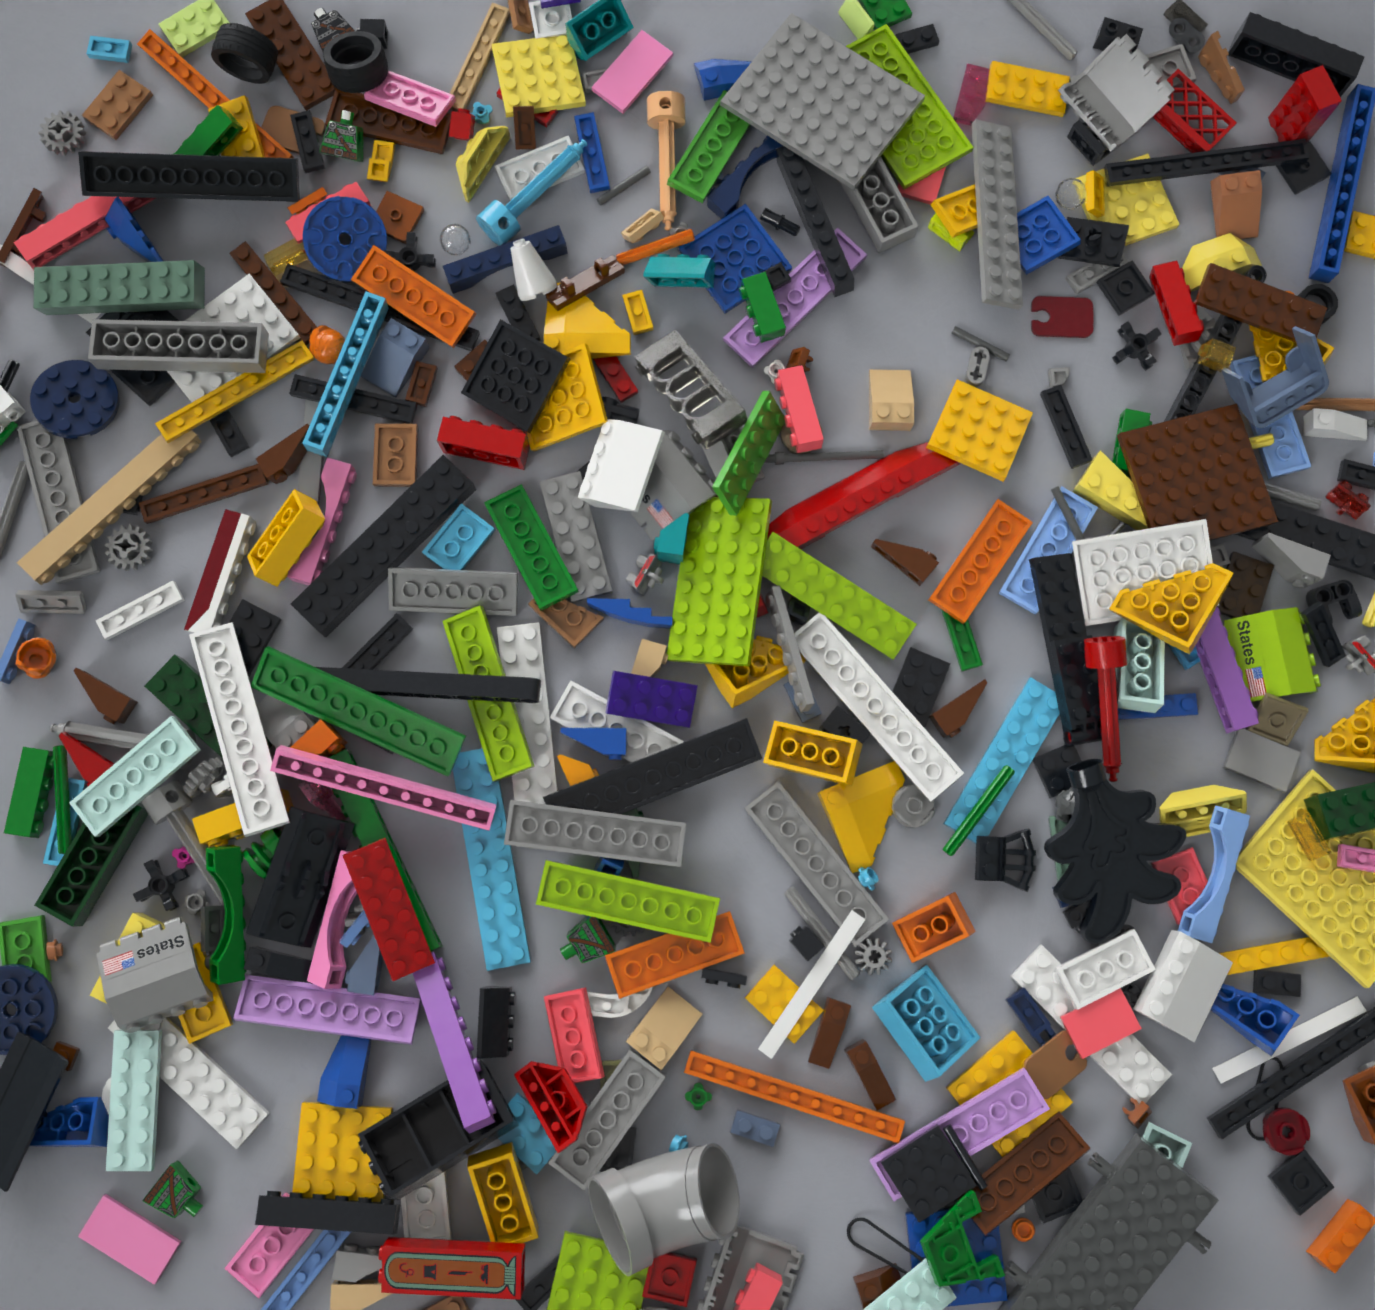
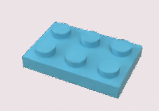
M461 503L425 547L422 554L442 569L464 570L493 534L495 528Z
M518 1092L508 1103V1106L519 1126L498 1139L503 1144L513 1142L517 1157L537 1175L556 1153V1149L532 1106Z

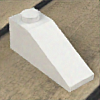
M1313 408L1303 416V436L1366 441L1367 420L1337 410Z

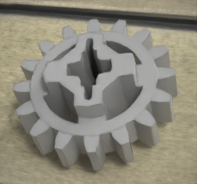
M59 110L58 115L52 112V118H44L46 124H40L43 130L39 131V135L42 137L40 139L49 151H53L56 155L61 151L66 156L67 151L73 154V148H81L79 142H85L82 136L86 135V132L83 129L85 126L76 115L72 116L69 111L64 115Z
M131 524L128 525V528L121 525L119 532L113 529L114 536H107L110 543L104 544L109 549L104 552L105 555L110 557L108 561L115 564V567L118 569L123 567L125 571H129L130 566L134 570H138V564L145 566L144 559L150 560L151 558L147 554L148 552H153V549L149 547L153 541L147 539L149 534L145 531L143 532L142 528L138 526L135 528ZM136 536L139 537L141 544L137 543L138 539L136 538ZM117 552H120V557L122 559L118 557Z
M218 756L214 759L211 758L209 762L206 760L202 761L189 773L188 777L190 779L185 782L183 791L190 798H194L196 795L200 796L202 792L204 794L210 792L212 789L211 785L222 780L221 775L224 774L226 769L224 761Z

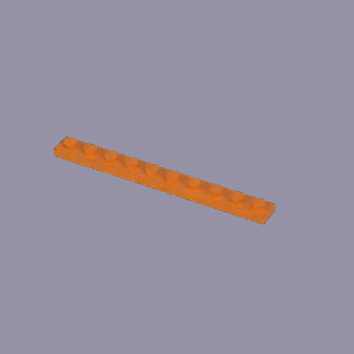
M151 29L137 43L141 49L208 108L230 101ZM256 123L265 157L294 158L292 154Z
M690 1050L684 1073L896 1143L900 1141L905 1124L903 1119Z

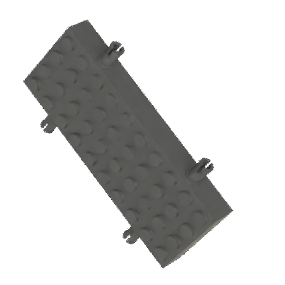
M1137 1132L1112 1164L1095 1152L1092 1155L1094 1160L1090 1157L1088 1165L1103 1176L1027 1273L1012 1260L1008 1262L1009 1267L1005 1266L1004 1274L1014 1280L1017 1286L1007 1297L1008 1300L1004 1301L998 1310H1133L1186 1242L1190 1243L1202 1254L1207 1252L1204 1246L1210 1249L1211 1241L1203 1237L1196 1229L1219 1201L1209 1188Z

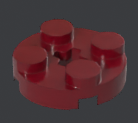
M1283 1107L1271 1111L1270 1114L1265 1115L1263 1118V1136L1272 1150L1288 1156L1296 1155L1304 1150L1305 1147L1303 1146L1310 1139V1126L1303 1115H1300L1295 1110ZM1285 1126L1291 1129V1132H1288V1137L1282 1134Z

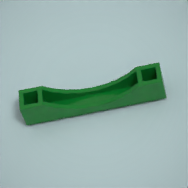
M234 845L206 848V870L220 888L225 908L222 936L216 950L209 959L210 982L218 985L244 981L245 973L247 972L244 969L246 941L243 929H245L246 922L243 917L245 899L242 894L244 875L241 872L243 852L241 847Z

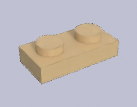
M651 208L622 231L621 234L624 240L631 243L639 242L647 232L657 228L659 223L664 220L661 212Z

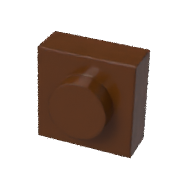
M58 1041L53 1050L69 1061L65 1070L71 1071L80 1048Z

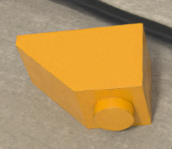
M561 754L557 756L570 786L599 775L597 769H592L589 764Z

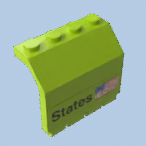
M1298 607L1270 610L1224 620L1225 625L1223 626L1227 629V638L1230 646L1235 651L1237 665L1243 672V681L1250 691L1251 702L1261 701L1266 692L1277 697L1301 693L1318 692L1317 687H1321L1319 675H1314L1312 667L1316 666L1314 653L1309 654L1308 645H1312L1309 632H1304L1303 625L1305 623Z

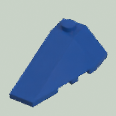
M710 59L694 63L703 101L719 98L724 90L728 92L752 61Z
M116 197L105 217L109 225L106 229L113 239L118 238L122 244L146 262L163 261L133 214L121 199Z
M1222 984L1210 1009L1270 1056L1274 1054L1300 1016L1280 1001L1257 996L1255 993L1238 990L1226 984Z
M341 1035L320 1078L317 1101L335 1107L358 1109L363 1105L372 1039Z
M79 1097L73 1100L72 1103L55 1107V1110L47 1113V1117L43 1116L41 1121L44 1124L37 1129L30 1143V1146L107 1147L109 1115L102 1098Z

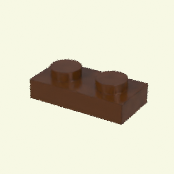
M513 106L515 149H536L534 106Z
M486 340L482 341L454 366L455 370L466 381L488 343Z
M416 361L405 398L406 401L427 407L438 370L437 366Z

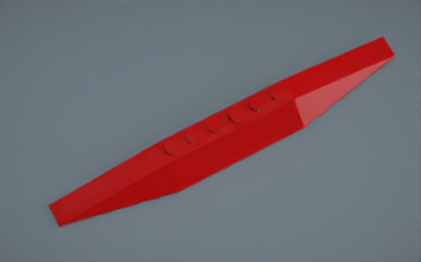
M928 442L896 451L785 510L769 524L767 540L771 533L774 532L799 549H803L824 538L826 534L895 497L898 498L961 463L926 448Z

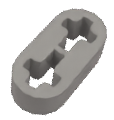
M976 347L969 357L965 380L967 384L974 387L980 386L986 377L990 354L984 347ZM978 353H980L982 357L980 364H977L978 358L976 356ZM975 369L978 370L977 380H973L974 377L972 376Z

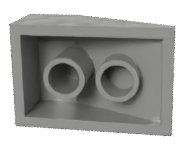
M1272 533L1264 535L1252 544V548L1269 564L1274 565V569L1286 581L1291 582L1297 588H1306L1322 580L1331 556Z
M269 695L257 704L265 736L276 749L280 745L291 747L316 724L308 713Z

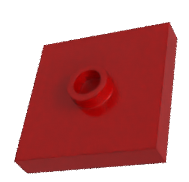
M672 1252L654 1258L652 1265L648 1267L642 1297L687 1307L697 1258Z

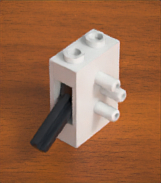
M11 359L7 362L0 376V434L12 421L18 420L26 412L8 391L20 366L18 362Z

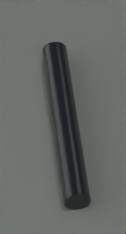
M951 1124L943 1128L945 1134L980 1190L985 1189L988 1186Z

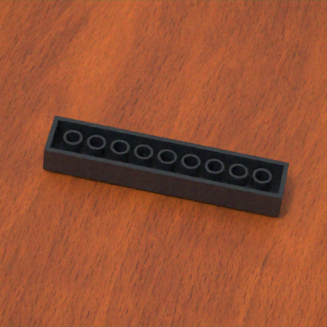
M78 152L82 196L298 202L300 200L298 158Z
M442 455L329 565L291 605L320 634L327 637L388 577L389 567L401 565L461 503L476 491L473 482L449 459Z

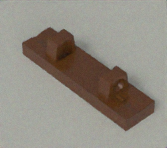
M33 188L0 250V262L5 263L10 252L23 257L13 242L25 234L32 219L42 223L46 219V213L38 209L44 198L40 190Z
M613 255L604 260L599 258L594 261V266L570 279L568 277L561 279L560 285L553 291L545 294L546 299L559 311L624 274V266Z

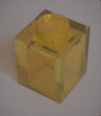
M1212 338L1201 345L1198 351L1200 356L1198 363L1222 372L1221 369L1230 367L1236 347Z

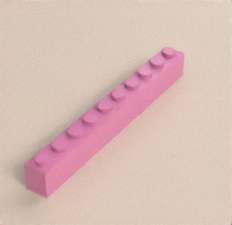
M283 745L276 749L270 769L272 772L488 831L490 830L496 810V804Z

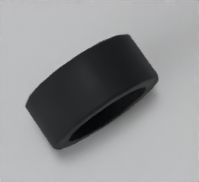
M1323 284L1307 286L1298 296L1305 299L1308 295H1316L1324 301L1327 307L1322 324H1324L1335 314L1338 308L1337 296L1330 287Z

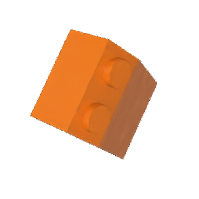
M320 719L290 748L329 758L345 750V745L348 742L331 724Z
M956 892L892 922L912 963L976 932Z

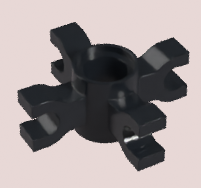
M407 232L406 247L402 248L400 252L384 250L385 253L412 271L417 270L420 265L427 267L436 266L434 254L417 253L418 237H416L414 232ZM408 256H415L413 261L406 262Z
M1129 321L1121 325L1117 332L1125 339L1127 344L1125 348L1116 352L1112 359L1117 365L1127 357L1138 358L1144 370H1148L1157 361L1148 352L1147 348L1162 333L1158 328H1155L1146 335L1141 333L1135 334ZM1133 343L1138 344L1140 349L1134 347Z
M150 860L144 863L151 879L148 882V887L133 894L136 902H143L153 895H160L166 911L178 908L179 905L172 892L176 883L190 877L187 869H179L171 875L165 876L157 860ZM160 880L165 882V888L162 891L158 888Z

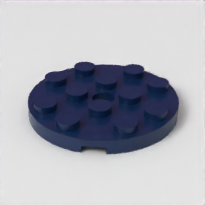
M84 360L63 361L47 368L36 379L30 393L31 409L39 424L48 432L69 439H78L77 437L89 434L92 436L105 429L116 416L120 403L118 389L111 375L105 369H97L91 362ZM80 395L81 398L78 402H70V397Z
M21 964L0 966V1055H7L17 1032H22L42 1043L51 1033L58 1014L57 997L51 983L39 971ZM9 1003L18 1009L15 1015H10L7 1012V1005Z

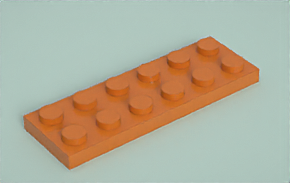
M375 245L372 246L351 278L353 282L368 292L386 298L389 306L452 348L456 346L476 316L473 310Z
M997 499L928 601L964 624L1033 522Z
M728 911L716 916L711 943L666 933L604 956L618 998L620 999L745 953L731 912Z

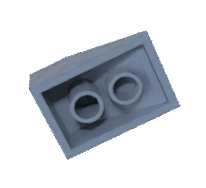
M391 318L380 333L361 377L396 398L413 374L416 361L421 362L430 349L426 338Z

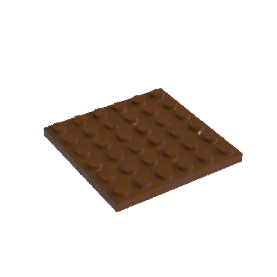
M1237 403L1122 432L1117 435L1148 528L1206 519L1209 540L1212 541L1278 522Z

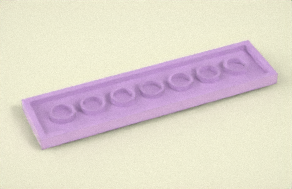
M836 228L834 230L848 265L851 271H853L866 259L867 254L839 228ZM815 250L789 274L791 277L790 283L773 291L786 326L785 336L832 292ZM746 315L723 337V341L753 368L785 336L761 343L759 336L756 337L752 327L754 325L753 319Z
M245 974V980L242 984L233 1018L236 1021L412 1045L421 999L377 992L374 995L347 992L348 988L324 989L311 983Z
M1023 1067L869 1160L892 1200L896 1201L902 1195L880 1160L936 1124L939 1125L949 1142L950 1140L943 1128L951 1124L968 1154L972 1156L1048 1111L1050 1108Z

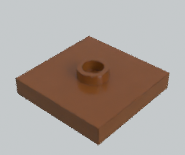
M386 191L376 212L383 221L387 236L406 244L407 232L414 231L424 212V207Z

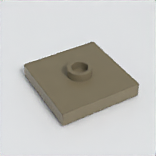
M1266 692L1256 709L1259 724L1247 727L1246 730L1288 747L1309 711L1306 707Z

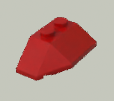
M534 1061L529 1062L517 1071L514 1076L557 1153H560L578 1140L588 1106L566 1068Z

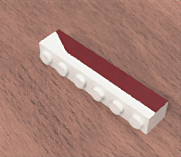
M225 509L184 627L185 631L193 634L222 625L223 615H226L229 608V597L235 591L236 585L234 582L242 570L241 562L243 556L247 554L249 549L248 541L250 535L252 536L255 532V520L250 516Z

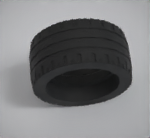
M225 23L221 25L216 34L211 57L217 66L230 75L247 82L262 84L268 82L272 76L277 62L278 50L269 38L257 30L238 23Z
M365 31L344 33L329 41L324 48V64L329 79L336 89L347 93H363L378 87L386 79L388 63L381 41L374 34ZM364 60V61L359 62V63H357V64H349V65H347L348 63H351V62H353V61Z

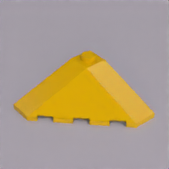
M583 296L559 311L547 300L544 327L545 345L561 353L585 343L588 345L591 359L631 355L630 333L615 324V320L604 311L601 312L597 309L595 303L587 296Z
M1249 325V329L1254 337L1253 346L1255 354L1260 362L1259 371L1262 383L1287 369L1285 357L1290 350L1297 347V343ZM1317 338L1324 365H1326L1334 351V347Z
M1212 563L1205 565L1204 570L1194 573L1188 570L1173 575L1174 579L1160 582L1159 579L1142 584L1143 588L1129 591V588L1119 591L1109 610L1167 644L1190 655L1234 573Z
M756 636V639L753 640L750 666L705 664L720 693L732 708L752 699L789 674L787 666L783 663L782 648L777 644H772L773 639ZM800 653L802 662L805 663L806 659Z
M1374 698L1371 701H1364L1355 708V713L1348 719L1344 717L1331 727L1332 731L1325 737L1320 735L1314 740V761L1375 773Z
M895 761L854 777L852 786L839 783L817 793L852 873L858 872L860 867L865 869L872 866L875 859L873 857L877 845L881 844L886 831L884 827L887 819L893 813L892 799L896 791L903 787L905 779Z

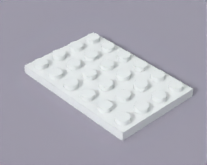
M250 274L205 305L204 309L198 310L185 320L189 322L262 323L269 333L267 360L301 338ZM167 371L191 402L243 374L242 372Z
M1206 519L1072 541L1085 626L1120 621L1122 619L1121 616L1109 610L1120 590L1129 588V591L1143 588L1142 584L1158 579L1160 582L1174 579L1173 575L1188 570L1191 573L1204 570L1205 565L1213 563Z

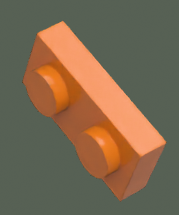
M321 187L287 208L291 215L294 213L300 214L307 210L306 206L323 201L327 192Z

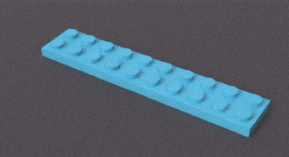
M482 748L460 752L453 767L457 794L496 804V810L489 831L462 823L486 969L489 971L530 963L531 957L511 845H504L507 820L500 780L492 781Z

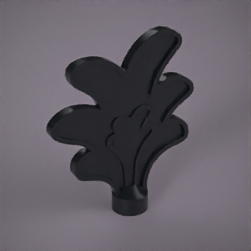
M1088 759L1076 762L1066 768L1075 797L1074 811L1068 824L1045 842L1044 850L1053 861L1060 864H1069L1063 876L1054 886V896L1058 900L1070 905L1083 904L1092 898L1080 934L1089 942L1101 944L1113 939L1122 929L1128 918L1132 899L1145 904H1161L1179 894L1181 890L1180 880L1170 873L1154 869L1146 861L1161 860L1175 854L1186 839V831L1184 828L1170 823L1146 822L1145 820L1149 819L1155 812V796L1151 792L1141 789L1120 791L1114 788L1107 780L1102 760Z

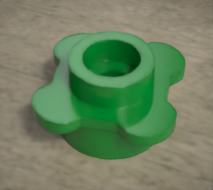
M698 1082L694 1084V1088L690 1092H686L685 1099L694 1105L695 1110L699 1111L707 1101L712 1099V1095L710 1092L705 1091L702 1083Z

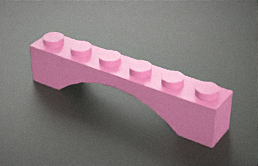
M327 457L321 474L326 494L324 525L315 535L311 544L302 551L299 561L293 564L288 571L287 577L290 580L309 586L323 572V565L327 563L330 556V544L334 543L337 532L335 530L337 524L341 523L343 518L342 509L344 503L347 504L349 501L350 486L356 480L357 473L351 464Z
M340 851L307 978L308 982L324 989H341L347 967L340 939L344 933L345 919L357 891L342 855L351 851Z

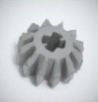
M866 938L867 946L863 943L858 944L863 951H855L856 955H861V958L856 959L855 963H864L860 970L863 972L868 967V975H872L874 969L877 975H881L880 967L886 971L889 969L884 964L885 961L892 963L891 958H886V955L891 954L892 950L887 949L884 951L887 943L883 942L879 946V938L874 939L873 945L871 939ZM873 950L874 953H878L879 956L876 957V962L874 963L873 960L868 959V957L871 956V951Z

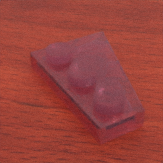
M967 63L953 116L955 122L972 126L973 121L977 119L987 103L985 100L990 69Z
M305 780L298 785L311 804L322 811L326 810L331 817L335 816L338 820L345 821L347 819L340 806L332 797L334 793L330 787Z

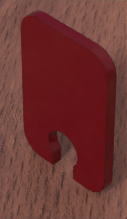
M1037 296L1033 299L1031 312L1043 310L1050 317L1047 322L1031 321V330L1034 335L1041 337L1088 338L1093 333V303L1090 299Z

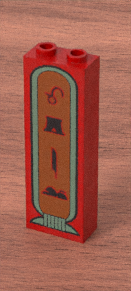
M388 1237L379 1249V1260H382V1268L379 1270L378 1283L381 1284V1293L521 1300L525 1284L526 1243Z

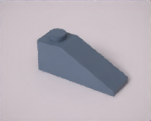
M374 935L352 968L346 973L345 983L348 984L347 992L374 995L379 989L383 956Z

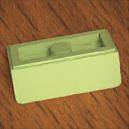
M845 0L838 14L855 37L860 39L873 32L874 22L857 0Z

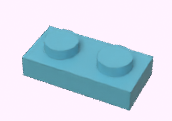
M90 36L86 54L92 59L129 63L132 43L130 40Z

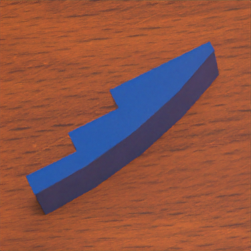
M587 598L588 607L627 623L670 629L672 626V617L652 616L651 608H631L630 599Z

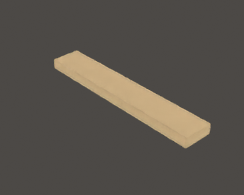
M492 2L449 93L454 95L456 99L450 110L458 112V108L467 109L493 54L491 44L498 43L510 17L509 8Z

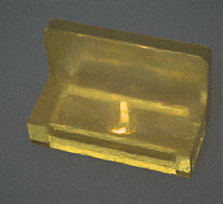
M295 239L264 254V258L275 277L285 271L287 264L296 266L308 259L303 242L298 244Z

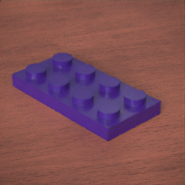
M613 670L605 713L690 728L698 685Z

